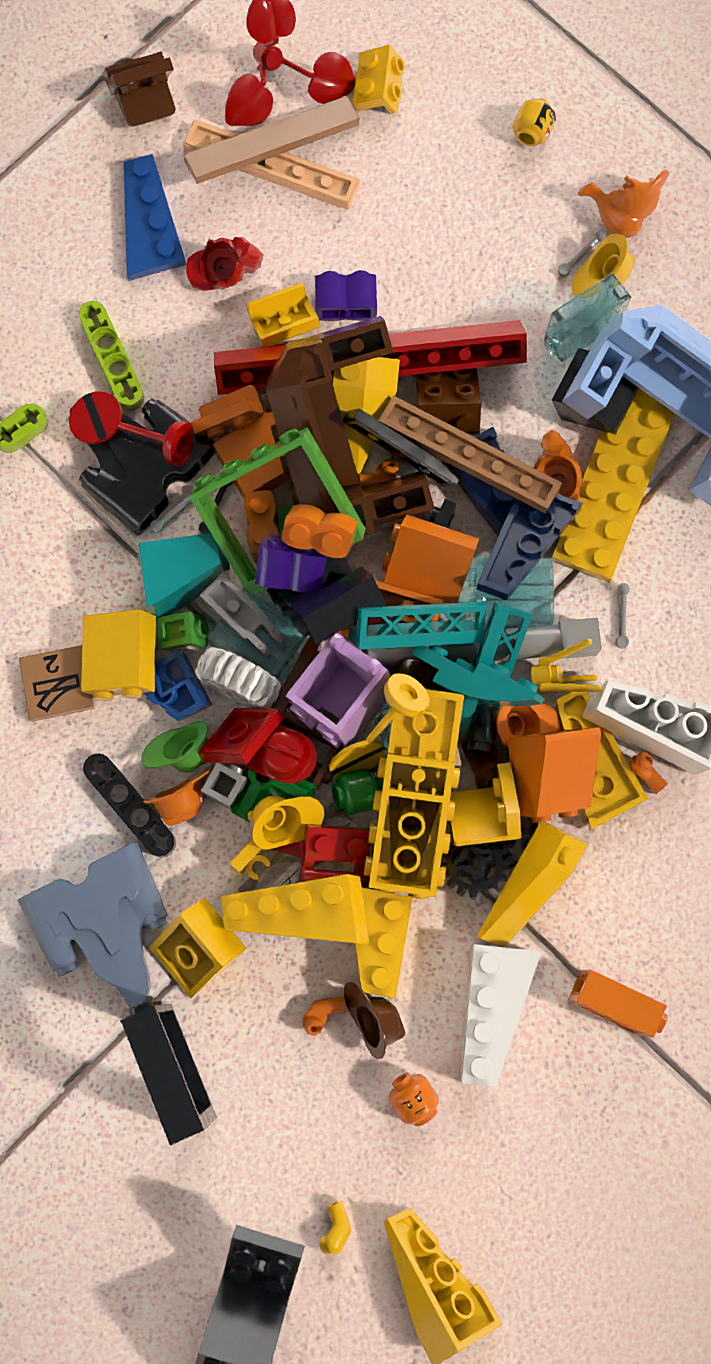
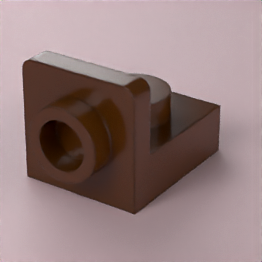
M465 742L461 743L462 751L473 773L477 789L493 787L492 778H498L497 764L505 763L498 746L493 748L492 755H479L466 751L467 744Z

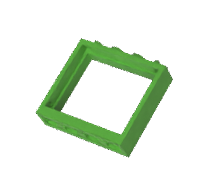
M308 427L300 431L293 428L279 437L280 442L270 447L267 443L260 445L251 451V457L242 462L239 458L230 461L222 467L223 472L212 477L211 473L202 476L194 482L195 487L189 495L190 500L249 596L267 587L255 584L257 569H255L210 493L300 445L303 447L340 513L348 515L358 522L353 544L364 537L365 527Z

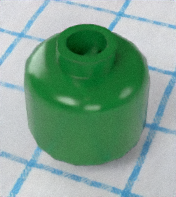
M358 769L339 774L336 783L332 784L331 788L334 804L337 809H342L348 815L373 810L375 790L382 791V784L380 779L373 777L367 769Z

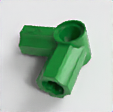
M249 768L248 781L231 812L250 822L248 820V812L254 810L255 806L267 796L277 795L285 799L304 796L313 798L316 785L306 779L298 783L288 784L271 778L268 782L263 783L262 775Z

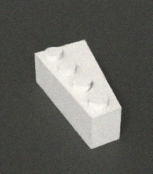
M613 681L601 684L600 686L603 687V691L592 692L583 713V718L694 775L711 770V707H708V704L679 700L675 696L654 694L646 689Z
M471 945L459 1081L462 1084L497 1086L542 951Z

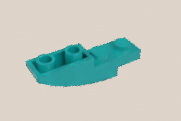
M431 645L428 648L416 646L412 652V655L438 669L432 680L433 682L454 693L463 694L466 698L501 706L540 705L545 699L536 693L537 685L522 677L518 682L507 677L510 671L495 662H492L490 667L482 662H479L477 667H474L458 658L456 663L446 658L448 652L437 645Z

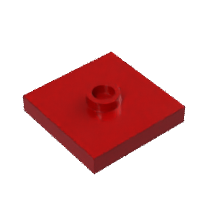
M234 708L200 749L198 754L204 762L247 765L283 720L284 716L279 709Z

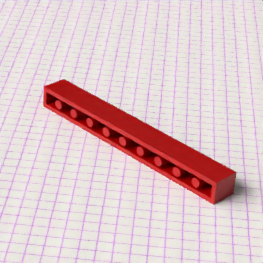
M520 320L390 333L389 337L394 353L380 356L382 358L400 360L398 376L527 363V333ZM286 344L214 352V371L218 395L230 394L248 385L255 386L256 391L266 390L265 383ZM334 370L331 371L332 378H334Z

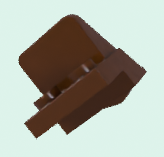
M162 51L137 59H126L120 64L106 67L102 73L111 96L115 95L124 118L130 127L140 126L172 116L176 111L167 83L168 77L174 68L171 58L164 59Z

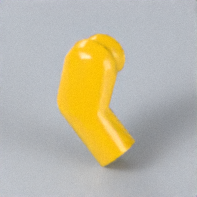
M342 1200L326 1206L332 1227L328 1235L322 1237L319 1242L321 1251L326 1255H337L343 1251L351 1233V1225Z

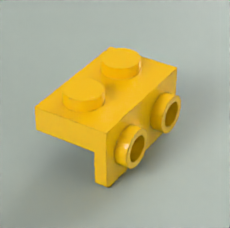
M390 44L359 52L352 104L358 111L384 105L391 114L398 112L399 100L402 97L401 83L402 75L405 72V63L403 58Z
M303 283L295 284L246 304L252 328L262 347L277 345L285 340L321 327L319 318L308 300Z

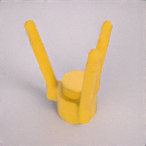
M586 639L553 655L538 658L539 665L532 666L531 668L532 683L538 686L537 691H603V687L600 685L563 684L596 681L598 676L595 674L563 676L561 667L559 665L554 666L553 662L591 645L592 640Z

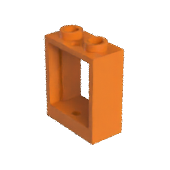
M591 969L580 970L567 1000L641 1036L654 1038L656 1032L659 1034L662 1032L668 1019V1015L664 1013L667 1005Z

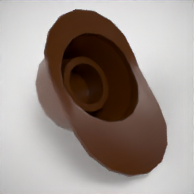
M348 982L344 986V998L348 1010L358 1026L370 1054L375 1059H382L385 1055L386 1047L405 1036V1029L399 1012L389 1000L383 997H367L357 984Z

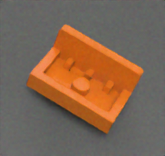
M248 385L200 406L199 413L201 418L192 421L191 424L195 434L207 435L208 439L220 437L230 428L251 424L254 418L264 414L255 386Z

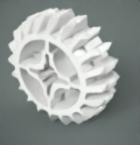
M216 647L207 648L197 662L198 666L195 673L198 679L218 693L246 707L271 709L279 696L281 684L276 677L251 663V661H247L230 651L227 652Z

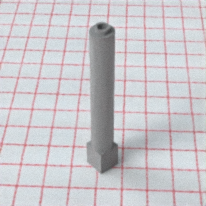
M598 617L561 620L558 624L528 626L517 659L547 657L586 639H591L592 644L561 659L597 656L602 649ZM519 627L504 628L506 636L519 630ZM516 637L509 640L512 647ZM506 642L497 647L493 662L508 660L510 651ZM480 643L437 646L448 652L446 658L456 663L457 659L460 658L470 664L474 661ZM416 646L361 650L370 658L378 660L387 670H398L402 660L405 659L422 661L412 655Z

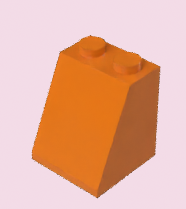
M600 727L558 730L507 738L520 817H531L532 823H539L541 820L551 821L552 814L558 813L559 818L573 817L578 815V809L591 807L601 738Z

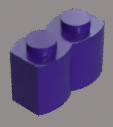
M358 270L348 275H342L335 271H325L322 274L316 275L315 310L319 320L340 321L348 319L364 321L377 317L376 275L364 270Z
M280 535L262 538L259 547L255 584L268 588L290 589L301 593L322 589L327 556L319 553L314 548L298 549L291 547L281 540L282 536Z

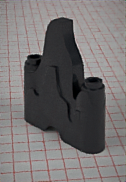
M153 398L145 403L141 411L144 414V419L154 428L153 430L145 428L124 413H122L121 420L123 423L163 435L175 422L183 421L191 424L162 401ZM118 429L105 442L87 444L97 457L100 468L87 467L81 473L79 481L82 483V487L99 504L138 536L144 533L150 527L152 521L156 520L168 507L169 500L166 495L168 487L175 482L189 483L214 456L213 443L216 441L208 439L207 435H198L194 432L193 447L189 457L182 465L174 466L165 461L162 453V442Z

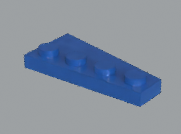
M153 154L124 161L126 267L128 281L186 265Z

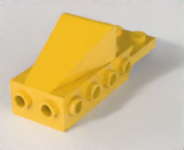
M425 689L429 696V706L421 715L409 717L397 713L392 719L387 758L380 757L377 777L384 778L382 791L375 790L373 810L379 811L378 824L371 823L368 843L375 844L373 857L366 856L364 876L370 877L369 888L389 893H408V896L416 899H428V896L436 897L437 886H444L446 867L440 865L442 854H448L451 834H445L447 821H453L455 801H450L451 788H458L460 768L454 767L464 695ZM394 796L401 797L397 811L390 810V805H393Z

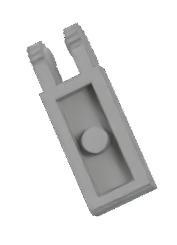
M221 573L199 595L245 642L249 641L265 658L271 653L269 647L254 635L261 627L278 643L285 639V636L269 621V617L224 573Z

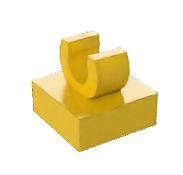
M253 839L229 863L241 875L246 871L248 876L255 881L259 879L258 875L253 872L255 863L262 862L268 868L271 866L270 861L265 856L260 855L264 850L259 848L253 842Z

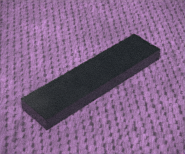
M360 408L347 411L343 419L346 425L417 471H422L425 476L441 486L457 485L461 474Z

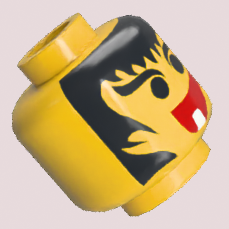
M544 99L526 100L520 106L513 121L512 128L517 140L529 147L545 143L555 125L556 114L550 103Z

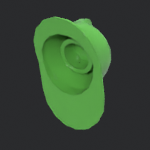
M197 721L158 735L145 747L141 761L149 768H161L170 765L180 772L190 773L195 771L201 765L207 763L198 754L200 749L209 740L206 736L208 733L207 724L204 721Z

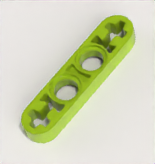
M87 301L79 309V318L115 398L123 409L136 410L144 402L141 384L105 307L98 301ZM95 312L101 327L95 328L89 313ZM103 336H110L114 339V343L110 348L101 349L97 346L98 340ZM115 362H122L126 365L125 371L120 375H113L109 372L110 366ZM125 382L128 383L131 392L134 393V399L132 400L125 397L126 394L122 386Z

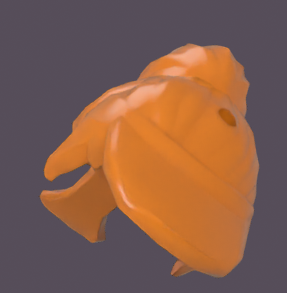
M665 169L655 179L648 178L649 182H641L627 175L624 178L626 182L623 184L624 189L614 190L609 194L604 193L594 182H590L579 188L577 195L580 197H592L598 206L601 221L611 234L618 233L624 235L625 238H630L640 231L643 220L654 212L659 201L661 188L670 173Z
M551 429L547 434L543 435L541 447L544 450L533 468L562 483L557 494L579 501V491L583 484L580 465L578 461L572 458L571 448L561 437L560 433Z

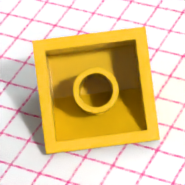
M205 897L182 912L149 946V949L190 999L228 968L247 949L233 931L224 930L223 919Z

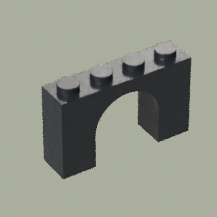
M345 557L326 558L322 589L307 593L296 592L290 589H266L274 605H278L284 616L287 615L291 624L297 627L303 638L309 636L317 645L357 622L358 608L382 607L386 604L374 577L362 566L352 571Z

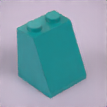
M211 533L139 543L146 606L149 612L156 616V618L171 615L199 598V595L221 573L225 574V570H230V563Z

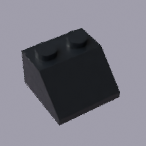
M578 348L552 398L553 405L561 420L616 435L639 387L622 376L606 407L591 418L586 419L562 402L589 353V350Z

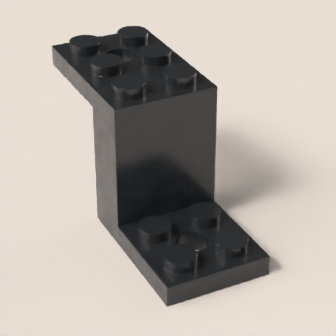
M240 1225L235 1226L223 1275L195 1364H272L288 1301L305 1248L304 1245Z

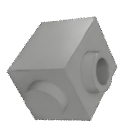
M216 763L201 792L207 798L232 810L248 781L243 776L245 771L231 763H227L226 766Z

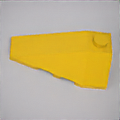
M377 357L334 370L333 388L342 420L347 411L359 408L377 420L380 418L388 403L397 392L399 359ZM343 421L357 474H360L374 442L346 425Z
M541 820L477 936L499 947H505L574 873L589 843Z
M411 1207L383 1221L415 1332L432 1364L442 1363L503 1325L485 1291L478 1283L472 1285L460 1271L462 1265L457 1259L453 1258L450 1260L440 1249L439 1239Z

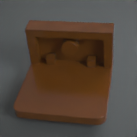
M476 368L416 374L418 409L467 434H480L482 403Z

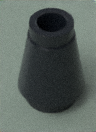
M487 705L476 706L464 740L467 744L466 751L479 755H492L493 748L497 747L494 707Z

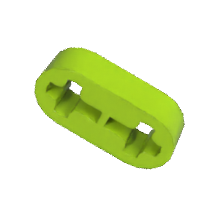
M34 403L26 404L0 422V451L13 453L46 429L48 418L39 405ZM30 414L38 420L34 425L28 421L27 416ZM5 432L11 435L13 439L9 443L3 440L2 434Z

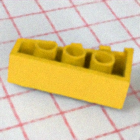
M346 874L221 896L224 930L369 944L360 876Z

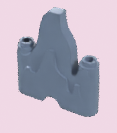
M138 842L122 847L92 862L88 867V876L81 884L74 885L68 880L57 879L17 900L52 971L57 972L58 977L77 969L75 962L78 960L73 948L75 940L83 951L92 970L98 977L118 989L129 1008L148 999L151 985L142 944V926H147L150 932L168 923L166 919L168 913Z

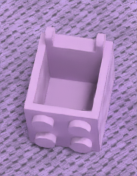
M336 633L329 639L290 689L286 698L292 704L290 710L302 724L311 730L316 726V729L323 735L322 738L338 749L340 745L346 748L356 743L386 704L384 686L391 675L378 660L370 658L346 641L342 635ZM325 708L340 719V721L336 725L319 712Z

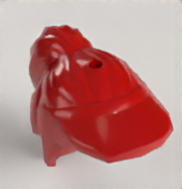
M224 237L217 240L208 239L204 249L193 253L187 259V279L193 288L202 291L223 290L230 286H235L243 279L244 274H252L261 268L264 255L258 247L248 242L245 237H234L233 240Z

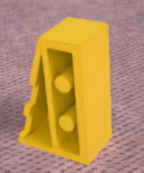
M362 888L369 944L355 943L361 989L365 993L396 998L413 897Z

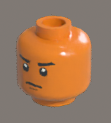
M406 1072L392 1082L393 1089L389 1093L388 1100L403 1123L407 1125L414 1124L417 1127L426 1124L437 1114L436 1107L439 1104V1097L424 1075L413 1074L410 1076Z

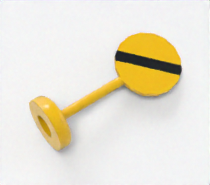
M405 674L392 675L384 686L385 699L391 708L368 735L366 741L352 744L332 758L329 764L331 775L337 778L342 773L358 769L369 770L380 761V757L384 755V746L379 741H376V739L395 715L400 713L409 717L419 716L429 706V696L422 684Z

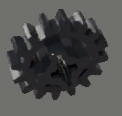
M505 842L483 843L490 846L492 850H482L476 844L455 846L453 844L449 846L448 855L441 858V864L447 866L445 877H451L446 883L447 886L452 889L458 885L456 893L461 897L466 891H469V897L472 900H476L478 892H481L487 899L489 898V889L493 888L497 892L501 891L497 883L499 880L507 882L509 878L503 872L504 870L512 869V864L504 860L511 855L509 849H500ZM463 848L464 850L459 859H456L458 852ZM474 857H478L480 860L478 862L479 868L477 869L471 867ZM496 866L494 873L488 879L487 876L491 868ZM469 876L473 878L475 884L466 883L458 877Z

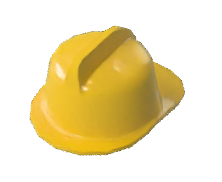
M615 233L606 237L580 267L572 282V292L575 297L580 299L590 298L598 294L602 289L619 287L629 278L635 257L628 251V243L624 235Z
M277 795L267 796L255 806L254 810L248 812V820L253 827V842L259 848L265 850L304 840L305 825H321L324 818L323 806L317 799L310 796L285 799Z

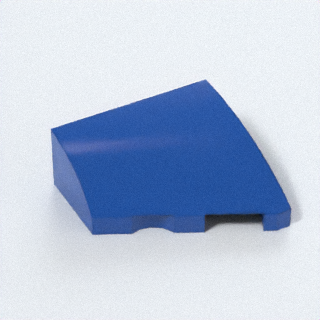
M178 649L155 663V692L143 694L147 696L146 699L164 708L166 713L176 721L186 719L213 705L183 649Z

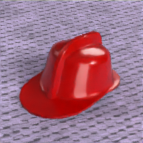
M278 725L249 761L247 767L256 773L288 784L298 783L308 778L315 769L317 762L316 748L311 740L303 734Z

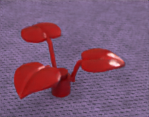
M252 0L248 8L246 27L250 36L257 41L253 48V57L259 63L257 70L260 72L261 80L259 81L254 74L246 73L233 83L225 105V122L230 126H254L267 119L273 108V95L270 90L264 87L267 82L265 70H277L281 64L292 68L306 77L312 78L308 85V94L321 104L348 96L355 86L356 77L349 61L337 52H326L319 56L314 63L313 72L283 57L282 51L276 44L279 43V37L289 36L296 24V13L289 0Z

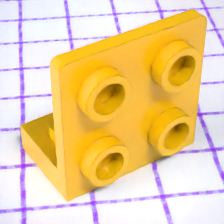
M511 763L497 764L498 778H492L493 787L451 792L450 801H455L453 821H451L455 846L521 839L520 810Z

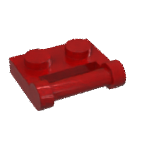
M306 824L299 882L349 874L360 876L361 887L366 888L368 876H364L366 856L370 854L371 843H368L370 829ZM314 860L355 863L354 872L314 869Z

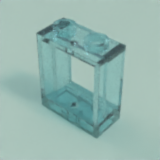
M613 273L551 313L544 337V344L548 352L553 356L556 355L561 362L573 356L578 348L583 349L593 343L601 329L627 309L631 295Z

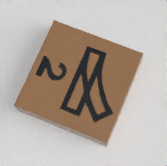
M82 645L19 658L28 716L31 722L95 709L93 695L81 691Z

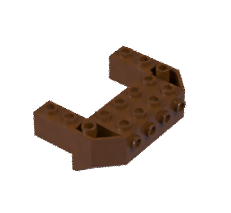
M382 316L287 343L265 383L267 393L261 394L266 413L273 412L276 424L270 426L275 444L280 442L279 437L293 428L300 431L308 427L365 527L364 535L376 533L374 526L404 518L406 514L411 516L435 509L427 478L422 471L367 487H361L332 384V370L394 353L386 322ZM301 445L280 456L284 474H291L294 485L289 487V491L294 505H312L322 510L325 514L340 513Z

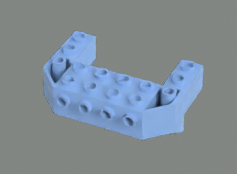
M663 305L622 311L601 329L562 402L586 419H589L606 407L623 376L711 439V340ZM711 447L689 488L691 493L710 506Z

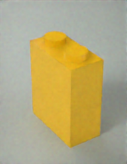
M141 609L83 615L82 692L94 695V700L112 701L115 695L136 699L142 698V693L155 692L156 616Z

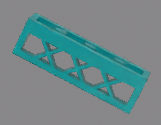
M494 601L484 630L483 642L479 644L472 665L477 667L479 662H482L490 667L497 647L506 642L510 656L507 661L499 665L510 671L507 676L510 678L533 614ZM509 614L522 617L519 630L506 636L504 627ZM516 637L512 647L509 640ZM464 697L459 731L468 732L476 706L483 704V702ZM492 704L491 707L495 708V713L500 708V705Z
M484 602L358 608L357 626H349L348 639L359 650L482 643L487 605ZM467 612H476V613H475V622L472 621L471 619H470V620H460V619H461ZM443 613L448 618L447 621L428 622L435 614ZM405 615H413L417 622L398 623ZM368 617H382L386 623L367 625Z

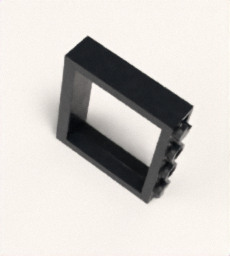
M161 1000L150 1001L128 1009L129 1017L120 1021L170 1146L204 1131L217 1118V1115L172 1004L162 1005Z

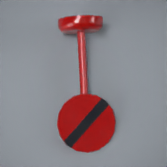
M95 391L85 394L77 400L71 409L68 419L70 430L76 439L85 444L105 442L119 429L162 442L163 457L167 463L174 466L182 465L189 457L193 447L194 431L191 424L183 421L175 422L163 435L121 422L123 416L121 405L113 395L107 392Z

